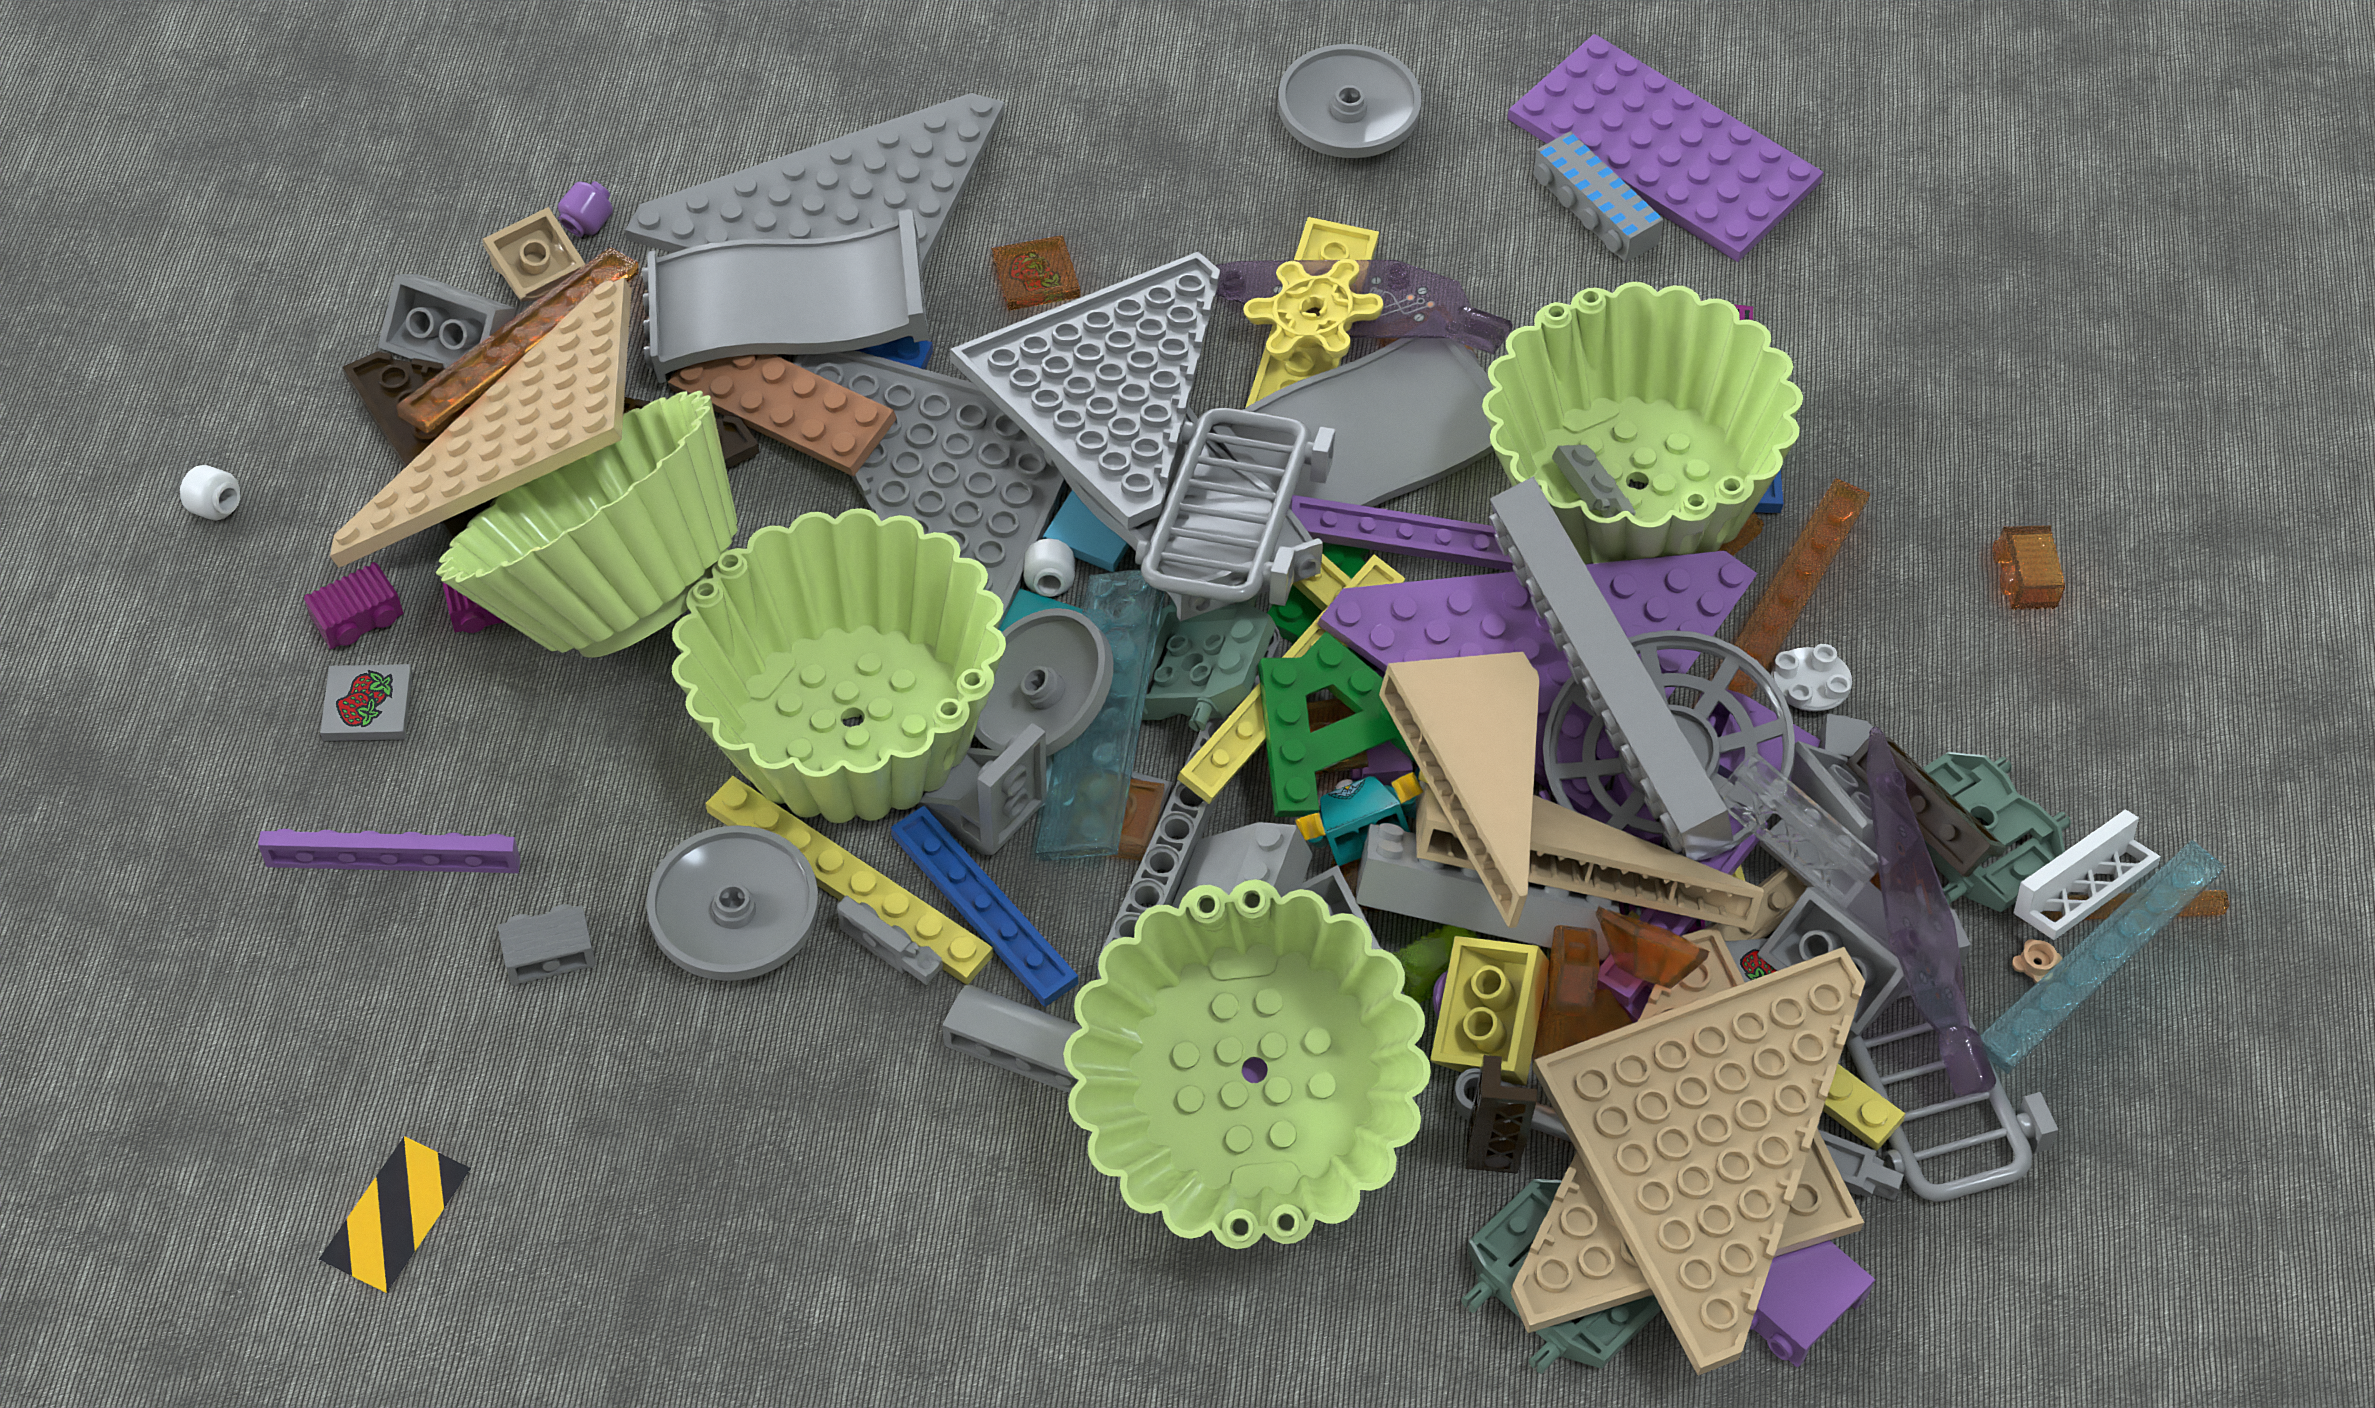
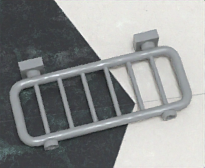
M1232 408L1210 409L1200 416L1196 424L1186 421L1183 429L1182 444L1188 446L1150 542L1139 540L1137 545L1135 562L1141 565V575L1145 582L1161 591L1225 602L1247 601L1257 595L1263 584L1270 586L1269 603L1285 606L1294 578L1295 549L1279 546L1274 562H1270L1303 464L1311 465L1310 481L1326 484L1334 456L1335 429L1320 427L1315 442H1312L1310 430L1299 420ZM1228 423L1289 433L1294 435L1296 440L1293 446L1209 432L1215 424ZM1206 440L1288 453L1290 457L1286 468L1278 469L1201 456ZM1199 463L1282 477L1277 493L1193 480L1192 477ZM1188 487L1272 500L1274 503L1269 517L1185 504L1183 500ZM1179 511L1266 525L1260 542L1173 527ZM1170 535L1257 549L1252 566L1167 553L1164 550ZM1161 560L1249 575L1244 584L1229 586L1165 575L1158 572L1157 568Z
M1900 907L1916 922L1918 919L1919 924L1917 923V925H1920V927H1915L1914 929H1921L1923 934H1916L1914 936L1915 940H1924L1925 938L1924 942H1918L1916 945L1901 948L1900 950L1907 955L1922 951L1924 954L1923 958L1928 965L1933 943L1931 964L1928 967L1932 977L1940 950L1936 969L1938 973L1936 972L1934 976L1933 989L1938 988L1941 976L1939 992L1949 1011L1950 1017L1866 1040L1862 1039L1861 1034L1857 1035L1852 1030H1849L1845 1043L1862 1082L1890 1102L1883 1085L1972 1061L1985 1089L1984 1091L1905 1112L1903 1122L1989 1098L2002 1128L1913 1153L1900 1125L1888 1138L1892 1150L1885 1152L1887 1168L1904 1174L1908 1185L1914 1193L1923 1199L1933 1202L1949 1201L2015 1182L2024 1177L2031 1168L2033 1158L2031 1147L2034 1154L2051 1149L2058 1133V1127L2041 1092L2024 1096L2017 1115L2012 1108L1948 970L1965 964L1971 946L1955 910L1938 913L1936 922L1939 925L1940 932L1936 933L1933 930L1932 934L1926 922L1924 924L1923 920L1917 915L1915 916L1911 910ZM1912 931V934L1921 933V931ZM1925 982L1924 986L1917 984L1906 987L1897 999L1932 989L1929 987L1928 982ZM1943 988H1946L1950 993V1001L1944 998L1942 994ZM1955 1024L1968 1053L1879 1077L1867 1048ZM2005 1136L2015 1155L2014 1161L2009 1165L1943 1184H1934L1926 1180L1917 1162Z

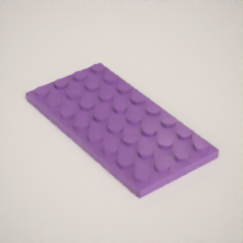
M1593 34L1509 108L1508 120L1545 143H1549L1571 131L1654 211L1736 262H1739L1822 182L1824 174L1820 169L1596 34Z

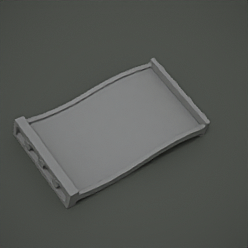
M913 209L898 211L899 219L897 221L842 236L816 239H741L722 241L687 248L662 257H657L655 250L647 251L648 267L642 268V276L645 289L648 290V293L643 294L645 313L649 316V319L643 321L647 342H650V346H644V355L648 369L654 368L658 382L663 383L666 382V373L696 363L725 357L752 354H825L852 351L881 345L906 336H913L914 342L929 340L919 235Z
M1437 311L1430 314V318L1426 323L1389 345L1348 364L1293 383L1243 409L1244 411L1299 420L1310 430L1312 442H1315L1320 427L1335 429L1334 456L1326 484L1310 481L1311 465L1304 463L1293 495L1374 507L1382 502L1445 478L1494 451L1490 442L1492 429L1482 408L1484 397L1493 390L1489 377L1479 365L1475 353L1463 345L1457 337L1452 324L1445 322ZM1228 423L1215 424L1209 432L1293 446L1296 437L1289 433ZM1216 442L1236 462L1285 469L1290 457L1288 453ZM1250 472L1277 493L1282 477Z
M1189 404L1163 508L1188 446L1182 444L1185 422L1189 421L1196 424L1198 420ZM1206 440L1201 456L1234 461L1216 442ZM1044 451V459L1051 467L1057 466L1069 486L1086 507L1108 528L1125 540L1135 551L1137 550L1139 540L1151 541L1160 516L1127 530ZM1198 463L1192 477L1193 480L1275 493L1268 485L1248 471ZM1188 487L1183 503L1269 517L1274 501ZM1288 508L1270 562H1274L1279 546L1294 548V583L1321 573L1323 542L1319 538L1313 540L1301 521ZM1179 511L1173 527L1260 542L1266 525ZM1170 535L1164 552L1252 566L1257 549ZM1161 560L1157 568L1158 572L1165 575L1229 586L1244 584L1249 575ZM1262 584L1257 595L1270 591V586ZM1168 592L1177 607V617L1180 621L1235 603Z

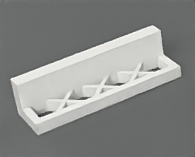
M2125 809L2022 881L2014 914L2055 940L2159 865L2161 856L2134 840L2139 817ZM2127 852L2141 862L2120 863L2119 857ZM2096 873L2114 874L2115 880L2113 882L2094 881L2093 875ZM2069 892L2088 893L2089 899L2086 901L2068 900L2067 894ZM2060 911L2063 917L2054 923L2042 915L2041 912Z

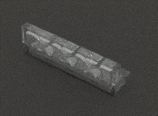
M1756 751L1740 763L1718 791L1728 813L1842 911L1849 906L1866 884L1886 864L1883 859ZM1738 782L1752 792L1754 806L1741 807L1728 796ZM1764 814H1778L1785 821L1786 834L1774 835L1766 828ZM1797 842L1812 843L1818 849L1819 862H1805L1798 855ZM1830 870H1843L1856 881L1846 895L1831 884Z

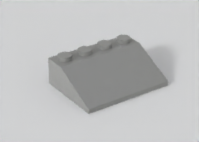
M1257 822L1200 839L1196 844L1172 907L1179 909L1182 898L1189 890L1199 885H1212L1221 888L1230 895L1237 885L1254 879L1269 883L1282 898L1290 891L1301 888L1313 854L1297 825Z

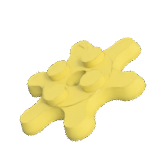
M1340 260L1333 265L1328 273L1320 276H1311L1305 272L1299 262L1289 261L1281 264L1276 271L1277 278L1283 285L1281 292L1271 298L1251 299L1245 304L1243 310L1246 318L1253 324H1272L1277 326L1275 333L1266 342L1268 353L1277 360L1287 359L1298 347L1310 348L1316 343L1322 345L1331 357L1340 358L1348 353L1351 344L1350 337L1346 331L1351 328L1353 322L1377 319L1383 309V300L1377 294H1356L1349 289L1356 282L1360 273L1359 265L1354 260ZM1316 307L1320 309V315L1306 313V311Z

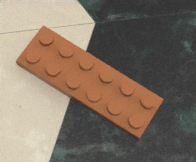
M773 354L725 357L696 363L678 369L668 381L673 392L687 391L689 395L696 391H702L703 396L709 395L711 397L714 411L724 416L738 417L745 426L853 477L897 419L893 409Z

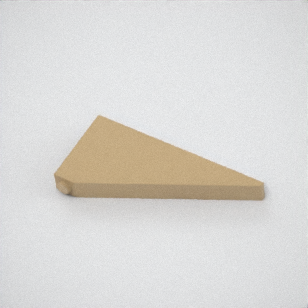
M1524 652L1388 663L1379 696L1508 928H1515L1518 925L1528 895L1539 696L1538 672L1532 667Z
M1419 781L1423 793L1416 796L1417 858L1476 870L1428 783ZM1533 795L1528 882L1753 930L1764 894L1763 888Z

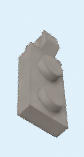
M1587 445L1557 446L1552 459L1581 499L1587 504L1589 510H1599L1604 518L1614 517L1622 511H1629L1635 516L1636 512L1629 499L1625 497L1616 485L1614 478L1601 465L1592 449Z
M847 895L837 905L840 930L903 974L907 971L927 985L942 970V959L929 946L919 947L916 942H912L910 936L897 925L891 927L881 920L877 912L870 905L864 902L859 904Z
M1819 1130L1849 1192L1870 1198L1873 1194L1895 1201L1904 1174L1884 1167V1161L1875 1156L1876 1151Z

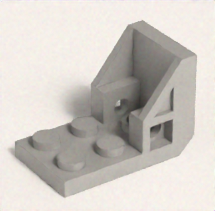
M1031 723L1021 734L1016 733L1011 737L1004 751L970 748L965 759L959 765L951 768L948 780L944 786L938 790L928 791L919 801L918 809L925 806L948 832L981 855H994L1047 801L1045 731Z

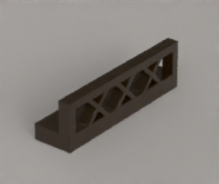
M1872 733L1847 761L1846 765L1962 876L1969 877L1987 856L2000 857L2008 849L1891 738Z
M1483 1055L1467 1128L1465 1169L1518 1174L1537 1102V1089L1500 1086L1502 1057Z

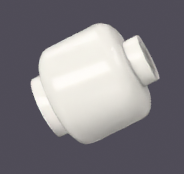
M200 465L191 469L183 478L180 486V499L182 505L189 512L217 521L225 519L237 508L240 501V487L237 479L231 473L208 465Z
M1050 538L1038 540L1031 544L1026 550L1024 557L1023 576L1026 586L1033 593L1045 597L1059 596L1067 592L1073 585L1075 578V559L1070 547L1060 540Z

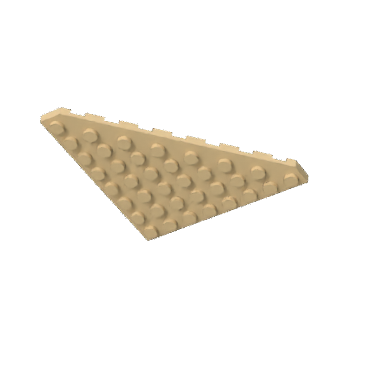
M624 277L615 282L605 281L598 285L593 292L583 299L352 519L337 531L333 538L330 557L338 568L622 440L632 291Z
M1717 926L1677 937L1670 956L1656 981L1638 1022L1745 983ZM1818 1128L1808 1152L1774 1257L1860 1231L1864 1224ZM1576 1152L1564 1175L1551 1207L1537 1232L1510 1292L1527 1333L1654 1294L1578 1152Z
M1845 947L1534 1060L1532 1067L1534 1073L1697 1375L1739 1360L1865 985L1864 978Z

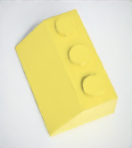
M1455 936L1430 1059L1432 1063L1463 1073L1467 1069L1481 1068L1483 1055L1501 1056V1080L1510 1084L1526 1086L1550 963L1539 946Z

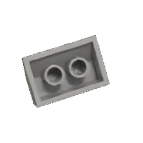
M419 274L395 275L378 347L410 359L417 358L443 363L446 369L463 372L466 367L488 372L508 343L516 308Z
M1797 741L1795 743L1791 786L1802 798L1799 801L1800 805L1808 813L1820 819L1825 825L1822 828L1825 835L1835 843L1842 845L1847 851L1845 857L1853 867L1861 872L1870 870L1885 875L1896 862L1893 842L1897 841L1905 852L1916 837L1892 809L1846 765L1847 757ZM1897 826L1902 828L1905 835L1904 839L1898 836L1896 832Z
M1808 887L1757 955L1779 971L1845 947L1865 980V985L1850 1030L1860 1035L1899 997L1922 966L1823 888Z

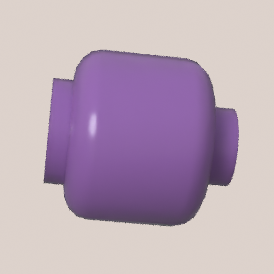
M579 181L569 189L558 203V211L560 213L558 219L574 235L582 237L583 234L592 236L600 230L613 213L612 204L608 200L611 195L604 186L596 181H593L591 185Z

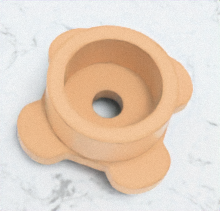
M2035 939L2027 940L2022 954L2015 956L2012 960V966L2015 971L2024 972L2033 978V981L2038 985H2047L2051 980L2053 970L2059 969L2063 964L2061 955L2057 953L2051 944ZM2034 960L2039 961L2041 964H2035Z

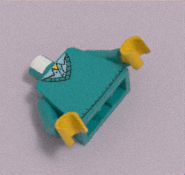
M1414 772L1391 783L1392 786H1383L1376 777L1371 776L1357 782L1346 779L1340 781L1335 786L1334 791L1320 798V813L1298 818L1295 822L1305 841L1307 840L1314 847L1323 848L1329 844L1337 865L1341 866L1361 858L1370 824L1379 826L1383 823L1394 824L1401 827L1405 832L1410 833L1404 814L1411 811L1416 796L1423 793V790Z

